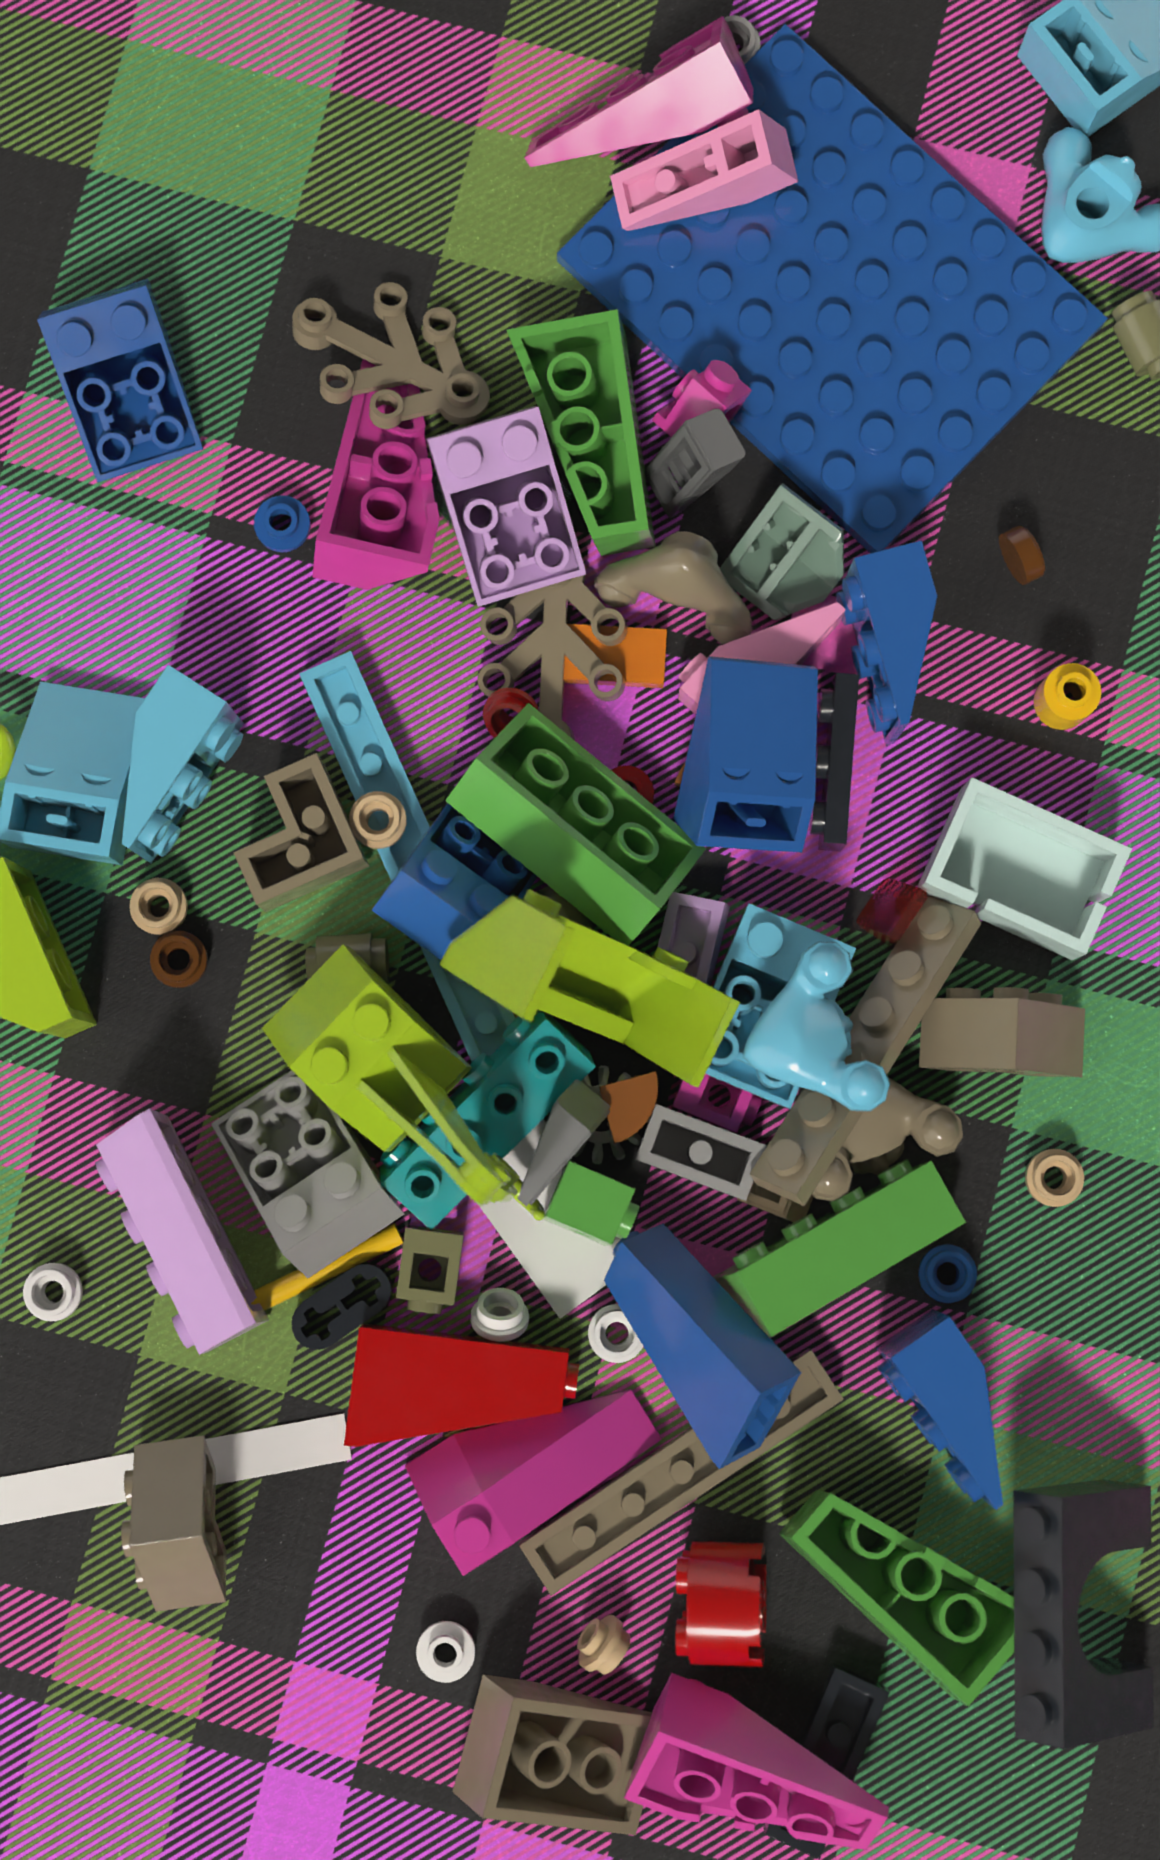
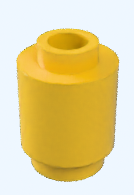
M1076 663L1063 664L1055 668L1036 689L1034 695L1035 712L1039 719L1051 728L1058 730L1074 728L1097 708L1101 699L1100 682L1094 672L1086 666ZM1063 689L1069 691L1073 695L1075 701L1068 699L1065 696Z

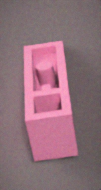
M759 109L610 176L622 229L626 231L747 204L799 182L786 129Z
M838 602L718 646L710 656L801 665L839 625L846 609ZM702 653L695 656L678 677L684 683L680 687L678 699L695 715L708 658Z

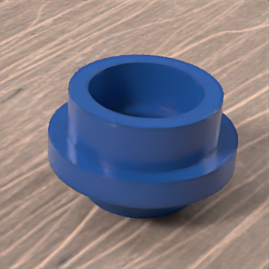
M289 496L269 498L261 504L255 514L254 529L260 542L270 550L276 552L293 551L306 541L310 533L311 521L304 505L295 498ZM281 514L290 516L292 521L287 529L278 531L272 528V521L276 516Z
M944 1244L933 1247L926 1252L919 1264L918 1278L921 1287L931 1298L944 1303H953L964 1299L973 1290L977 1279V1269L974 1260L964 1249ZM945 1262L952 1263L956 1268V1278L950 1284H942L937 1278V1269Z

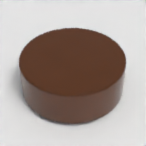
M1018 525L999 535V546L1010 572L1021 585H1026L1044 575L1045 562L1042 552L1028 529Z

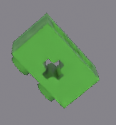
M569 1161L563 1169L545 1211L544 1220L604 1246L613 1244L615 1237L620 1239L627 1238L640 1206L630 1202L635 1191L634 1188Z

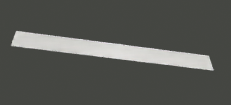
M344 1413L206 1439L216 1468V1485L352 1460L350 1446H344L346 1432ZM134 1453L0 1477V1525L127 1502L124 1491V1474L126 1470H133Z

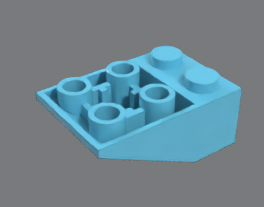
M1062 0L1029 24L1017 54L1018 58L1072 127L1081 130L1087 137L1160 86V0Z
M167 665L135 713L122 845L149 863L153 862L157 854L163 857L171 850L181 832V828L176 825L188 807L196 809L202 803L212 785V781L208 779L209 775L219 760L227 762L234 755L243 739V733L239 730L244 723L230 705L170 665Z
M40 682L5 781L0 806V842L16 849L123 866L126 847L122 845L135 713L145 698Z
M748 904L713 985L715 989L734 998L740 1004L706 1074L787 1109H791L799 1087L772 1078L752 1067L743 1058L746 1041L759 1018L792 977L800 956L805 950L816 942H836L850 953V959L852 960L856 948L757 906ZM840 988L825 993L824 998L835 1001Z

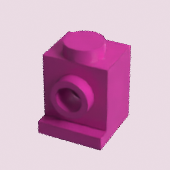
M712 360L700 374L693 369L681 380L672 394L676 400L659 410L652 421L670 437L676 433L686 420L713 409H720L730 423L752 390L739 379L737 372L729 364L720 360Z
M705 1074L699 1088L682 1080L671 1108L732 1133H737L741 1123L749 1127L752 1126L763 1098ZM715 1085H722L729 1091V1101L723 1107L713 1106L708 1099V1092Z

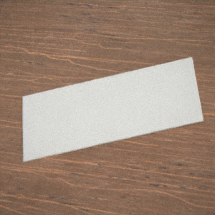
M544 1119L503 1158L516 1171L522 1181H524L545 1128L546 1122ZM564 1167L537 1198L545 1211ZM514 1198L508 1202L497 1201L494 1204L489 1201L486 1205H479L560 1319L606 1286L604 1278L614 1259L613 1249L621 1240L620 1238L615 1237L612 1245L604 1246L544 1219L540 1221L534 1219Z

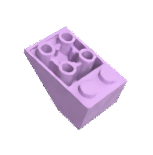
M538 406L529 407L426 438L478 607L586 574Z

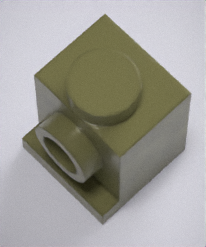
M407 1224L396 1298L408 1300V1310L441 1314L442 1304L454 1306L464 1232L438 1228L430 1230L428 1227ZM428 1258L437 1260L441 1266L440 1275L432 1280L425 1279L419 1272L420 1263Z

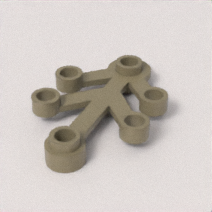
M387 282L378 286L374 293L373 305L375 314L384 322L392 347L338 320L335 310L322 299L309 298L295 308L292 317V333L299 345L309 350H321L333 343L376 365L375 367L351 371L348 367L341 364H332L325 367L320 375V393L326 401L333 404H341L348 401L352 396L377 391L370 399L369 417L375 426L382 429H392L398 426L401 421L441 413L447 421L453 424L466 425L477 420L487 410L490 399L488 385L478 374L465 370L454 340L456 318L450 310L443 307H435L428 310L423 317L422 335L426 342L434 345L441 369L440 372L421 361L405 314L407 309V293L397 283ZM391 298L398 301L399 304L388 306L382 301ZM318 317L322 320L318 322H313L308 320L307 318ZM441 323L447 326V329L438 331L433 329L431 325ZM332 380H340L346 385L342 388H333L328 383ZM411 383L427 392L402 398L397 392L387 388ZM463 391L469 393L470 396L459 397L454 392ZM382 405L392 406L395 409V411L390 414H385L380 412L377 408Z
M585 575L516 595L504 608H492L485 612L480 622L483 635L491 643L504 645L515 637L517 625L544 602L543 623L500 664L490 663L484 666L478 674L477 682L480 690L487 697L495 692L487 687V681L494 673H503L505 676L504 685L500 689L514 688V683L542 657L539 712L573 740H575L571 728L562 721L565 656L589 680L591 691L600 700L614 701L622 695L625 689V680L621 672L613 665L604 664L567 625L569 601L591 622L592 632L600 643L606 646H614L621 643L627 635L628 627L622 614L615 609L606 608L583 584ZM610 618L618 620L619 628L615 634L604 636L600 633V626L603 621ZM495 619H507L508 626L504 633L500 635L490 633L491 623ZM605 674H613L617 679L615 687L608 692L598 690L597 683L600 677Z

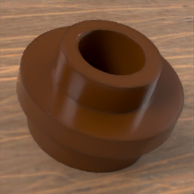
M173 931L160 937L154 944L150 955V965L154 975L165 985L174 988H185L198 982L204 975L208 965V953L203 942L195 935L185 931ZM177 950H186L190 957L188 966L183 970H175L171 965V957Z

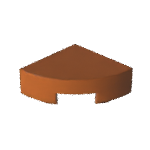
M656 1072L599 1087L602 1099L611 1106L609 1108L611 1112L607 1115L614 1144L634 1135L649 1119L658 1093Z

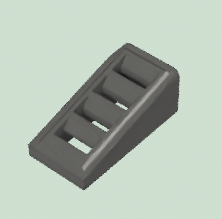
M713 409L686 420L646 466V480L666 515L672 518L679 515L729 473L745 457V450L724 413L720 409Z
M574 1080L552 1107L517 1198L525 1206L533 1204L611 1112L609 1111L611 1106L582 1081Z

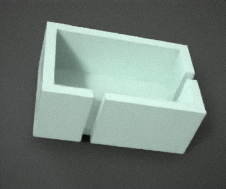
M971 778L958 793L916 891L964 908L975 904L977 905L975 912L979 919L1063 957L1074 960L1087 954L1107 906L1099 902L1112 896L1132 848ZM1087 900L1094 902L1093 904L1085 907Z

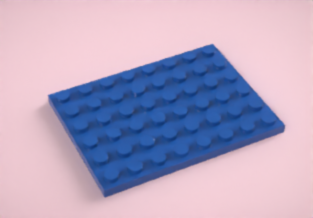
M784 24L744 65L754 88L753 104L746 108L749 113L759 109L786 129L799 182L747 204L631 231L622 229L614 195L557 252V262L610 311L618 309L622 323L681 378H684L693 369L700 374L712 360H720L729 364L737 372L739 379L752 390L730 423L871 554L886 550L1104 326L1108 318L792 29ZM715 125L702 133L670 139L654 156L714 130L718 126Z

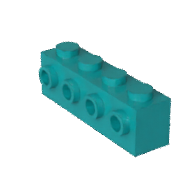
M537 1010L532 1022L520 1016L514 1019L502 1035V1038L506 1041L490 1057L486 1053L479 1055L470 1064L472 1069L462 1078L465 1082L449 1097L484 1154L488 1153L491 1156L493 1153H496L503 1159L551 1112L554 1103L574 1080L582 1081L596 1067L590 1051L551 1014L541 1010ZM428 1113L422 1119L424 1123L419 1128L460 1166L465 1159L453 1147L430 1113ZM405 1137L392 1152H383L380 1157V1161L383 1163L380 1166L381 1185L430 1230L467 1195L443 1167L411 1137Z

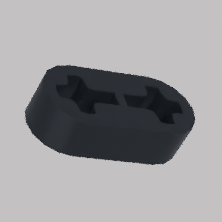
M363 1263L349 1269L303 1301L295 1309L292 1317V1331L295 1339L302 1346L312 1350H323L338 1342L389 1304L393 1295V1282L389 1273L383 1267L374 1263ZM358 1274H361L366 1280L376 1276L382 1285L375 1292L379 1301L372 1305L370 1301L363 1299L349 1308L344 1298L357 1289V1282L354 1278ZM336 1304L342 1314L327 1325L331 1335L324 1338L320 1332H317L310 1336L304 1327L310 1321L307 1311L313 1307L316 1312L323 1313Z

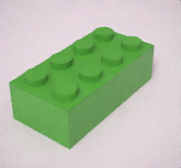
M529 703L476 757L445 800L469 822L473 823L505 849L513 858L549 885L557 894L599 926L602 931L628 946L662 908L706 850L704 846H696L675 822Z

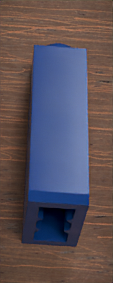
M663 1223L642 1233L638 1231L630 1232L626 1239L622 1238L614 1247V1259L604 1278V1282L709 1457L721 1469L761 1447L798 1380L801 1371Z

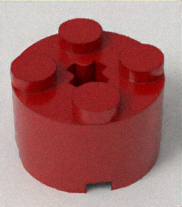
M693 1541L690 1550H683L682 1557H677L676 1591L677 1594H687V1610H683L682 1618H677L676 1623L677 1656H689V1661L692 1665L763 1667L765 1649L754 1648V1646L760 1647V1632L766 1633L767 1576L766 1564H754V1559H762L765 1553L764 1543Z

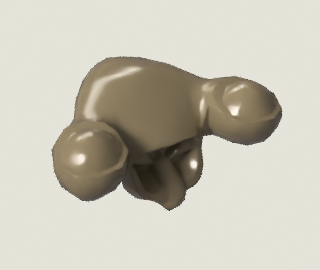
M677 531L666 537L661 545L651 550L607 565L594 579L597 593L601 600L610 607L619 608L635 604L640 593L644 592L672 605L705 612V627L719 643L726 644L750 635L752 632V619L748 608L723 576L717 564L718 554L711 542L702 536L690 532Z
M888 1077L890 1087L886 1101L872 1111H864L812 1195L816 1199L834 1202L848 1194L853 1178L851 1169L858 1174L872 1173L878 1175L899 1159L904 1150L905 1138L910 1134L922 1149L935 1156L954 1152L963 1139L961 1119L949 1106L916 1096Z

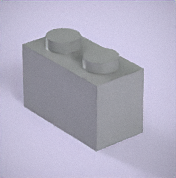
M655 1104L634 1159L746 1201L754 1181L749 1174L764 1152L766 1145Z

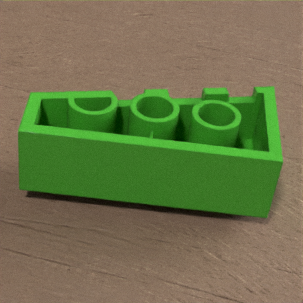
M618 309L506 329L592 540L600 555L604 556L656 547L626 333Z
M905 1159L877 1175L881 1182L877 1187L866 1193L862 1191L860 1186L850 1190L848 1194L834 1202H829L833 1211L815 1220L812 1214H809L781 1230L784 1238L768 1247L765 1246L764 1242H760L732 1258L735 1265L715 1275L713 1278L768 1337L774 1336L966 1223L932 1161L912 1167L908 1159Z
M816 1490L778 1533L950 1697L966 1706H970L1014 1653L1013 1596L947 1560V1558L928 1547L906 1537L837 1496L825 1491Z

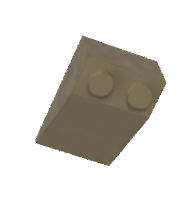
M483 1674L452 1792L484 1819L636 1835L643 1806L624 1799V1795L652 1712L533 1681Z

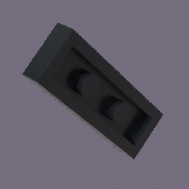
M836 673L831 682L830 689L821 688L818 722L828 723L826 745L817 744L816 778L823 779L822 801L815 800L809 828L810 834L819 835L818 850L841 852L847 844L859 684L858 674Z
M833 1663L799 1744L853 1781L889 1696L888 1688ZM765 1823L763 1827L766 1836L820 1860L826 1845L825 1843L795 1839L788 1832L786 1826Z

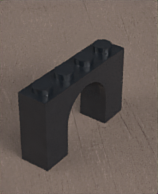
M1101 1479L1014 1490L1015 1738L1064 1750L1154 1728L1153 1667L1108 1657L1088 1660L1083 1651L1078 1630V1609L1082 1589L1095 1564L1105 1555L1112 1552L1152 1546L1151 1486Z

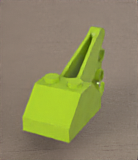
M0 724V781L8 775L16 752L13 736L2 724ZM1 857L0 1018L40 1033L68 1038L97 1025L32 872L5 857Z
M342 944L262 1027V1030L286 1064L331 1110L384 1152H392L409 1135L479 1205H486L489 1201L494 1204L497 1201L508 1202L514 1198L534 1219L538 1221L544 1219L545 1210L538 1199L532 1205L528 1204L527 1206L517 1199L523 1184L520 1176L498 1154L493 1153L490 1156L488 1153L484 1154L447 1095L472 1067L351 947ZM428 1113H430L453 1147L465 1159L460 1166L417 1126Z

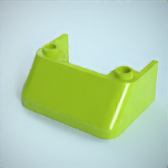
M529 889L524 899L511 895L449 943L439 965L521 1018L532 1022L537 1010H541L623 1043L699 1088L740 1004L734 998L686 973L685 970L689 961L660 947H657L654 955L651 956L558 915L561 907L559 903Z

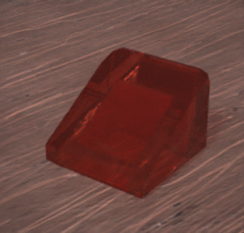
M886 878L874 892L858 916L856 923L886 945H893L900 940L927 900V892L898 880Z

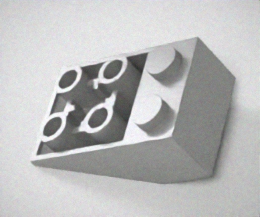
M292 1070L211 1123L281 1253L307 1278H310L404 1215L395 1197L381 1185L380 1171L348 1122L331 1110Z

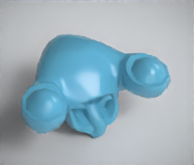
M1066 127L1052 135L1043 153L1047 191L1043 205L1041 227L1043 247L1049 259L1062 263H1080L1102 259L1127 251L1140 253L1160 251V203L1143 206L1138 211L1134 209L1142 188L1141 180L1135 173L1134 161L1128 156L1120 158L1104 155L1090 162L1092 144L1081 130Z
M816 942L801 954L792 977L754 1025L746 1041L743 1058L756 1070L772 1078L826 1095L852 1111L870 1112L886 1101L890 1081L884 1068L867 1060L850 1064L845 1063V1058L852 1054L850 1032L853 1028V1022L844 1015L842 1009L835 1001L824 998L825 993L842 987L853 972L850 953L836 942Z

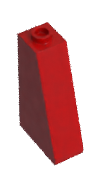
M364 1323L359 1327L344 1446L359 1447L561 1413L563 1398L575 1399L579 1364L568 1362L569 1348L514 1341L498 1342L482 1337Z

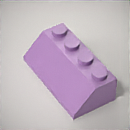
M148 1109L96 1144L102 1156V1159L95 1162L98 1173L111 1193L118 1189L128 1209L121 1213L124 1226L135 1244L144 1241L153 1260L152 1263L146 1265L148 1274L161 1296L167 1293L170 1294L179 1313L172 1317V1322L184 1346L188 1349L195 1345L199 1355L204 1354L269 1321L260 1303L251 1304L257 1298L254 1288L169 1117Z

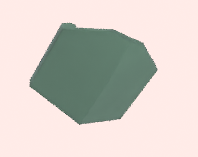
M782 483L720 567V570L727 583L734 590L773 620H778L823 602L843 577V529Z

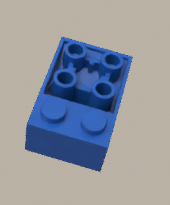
M149 279L49 309L40 314L37 321L97 483L203 450L171 343Z
M922 540L855 557L846 577L842 580L843 591L836 593L837 602L846 609L842 622L844 625L852 624L858 644L851 647L855 671L859 675V679L867 677L873 699L866 700L868 718L874 733L882 731L886 746L894 744L910 722L937 599Z
M708 657L673 817L674 821L696 846L803 852L814 807L816 788L818 669L815 666Z
M447 803L379 898L372 911L442 960L451 941L511 895L524 899L537 876Z
M931 1309L876 1348L885 1360L877 1366V1369L896 1396L899 1395L904 1402L910 1398L918 1408L916 1412L910 1415L912 1420L930 1445L933 1444L939 1452L946 1449L952 1459L945 1463L944 1466L964 1494L967 1493L974 1503L983 1498L997 1510L1003 1505L985 1366L950 1316Z

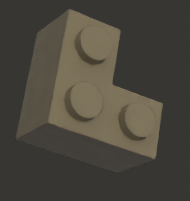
M317 753L264 776L286 829L233 852L258 907L268 912L369 867L360 843L355 838L349 825L348 816L325 764Z
M996 987L994 988L993 998H981V990L946 988V998H935L921 1019L919 1067L957 1072H1001L1036 1077L1082 1078L1085 1008L1062 1005L1063 995L1029 993V989Z
M204 1435L134 1445L133 1470H126L124 1474V1491L127 1504L131 1506V1519L123 1520L121 1539L125 1556H133L135 1559V1576L138 1588L140 1590L147 1589L156 1612L226 1602L227 1551L215 1520L216 1468Z

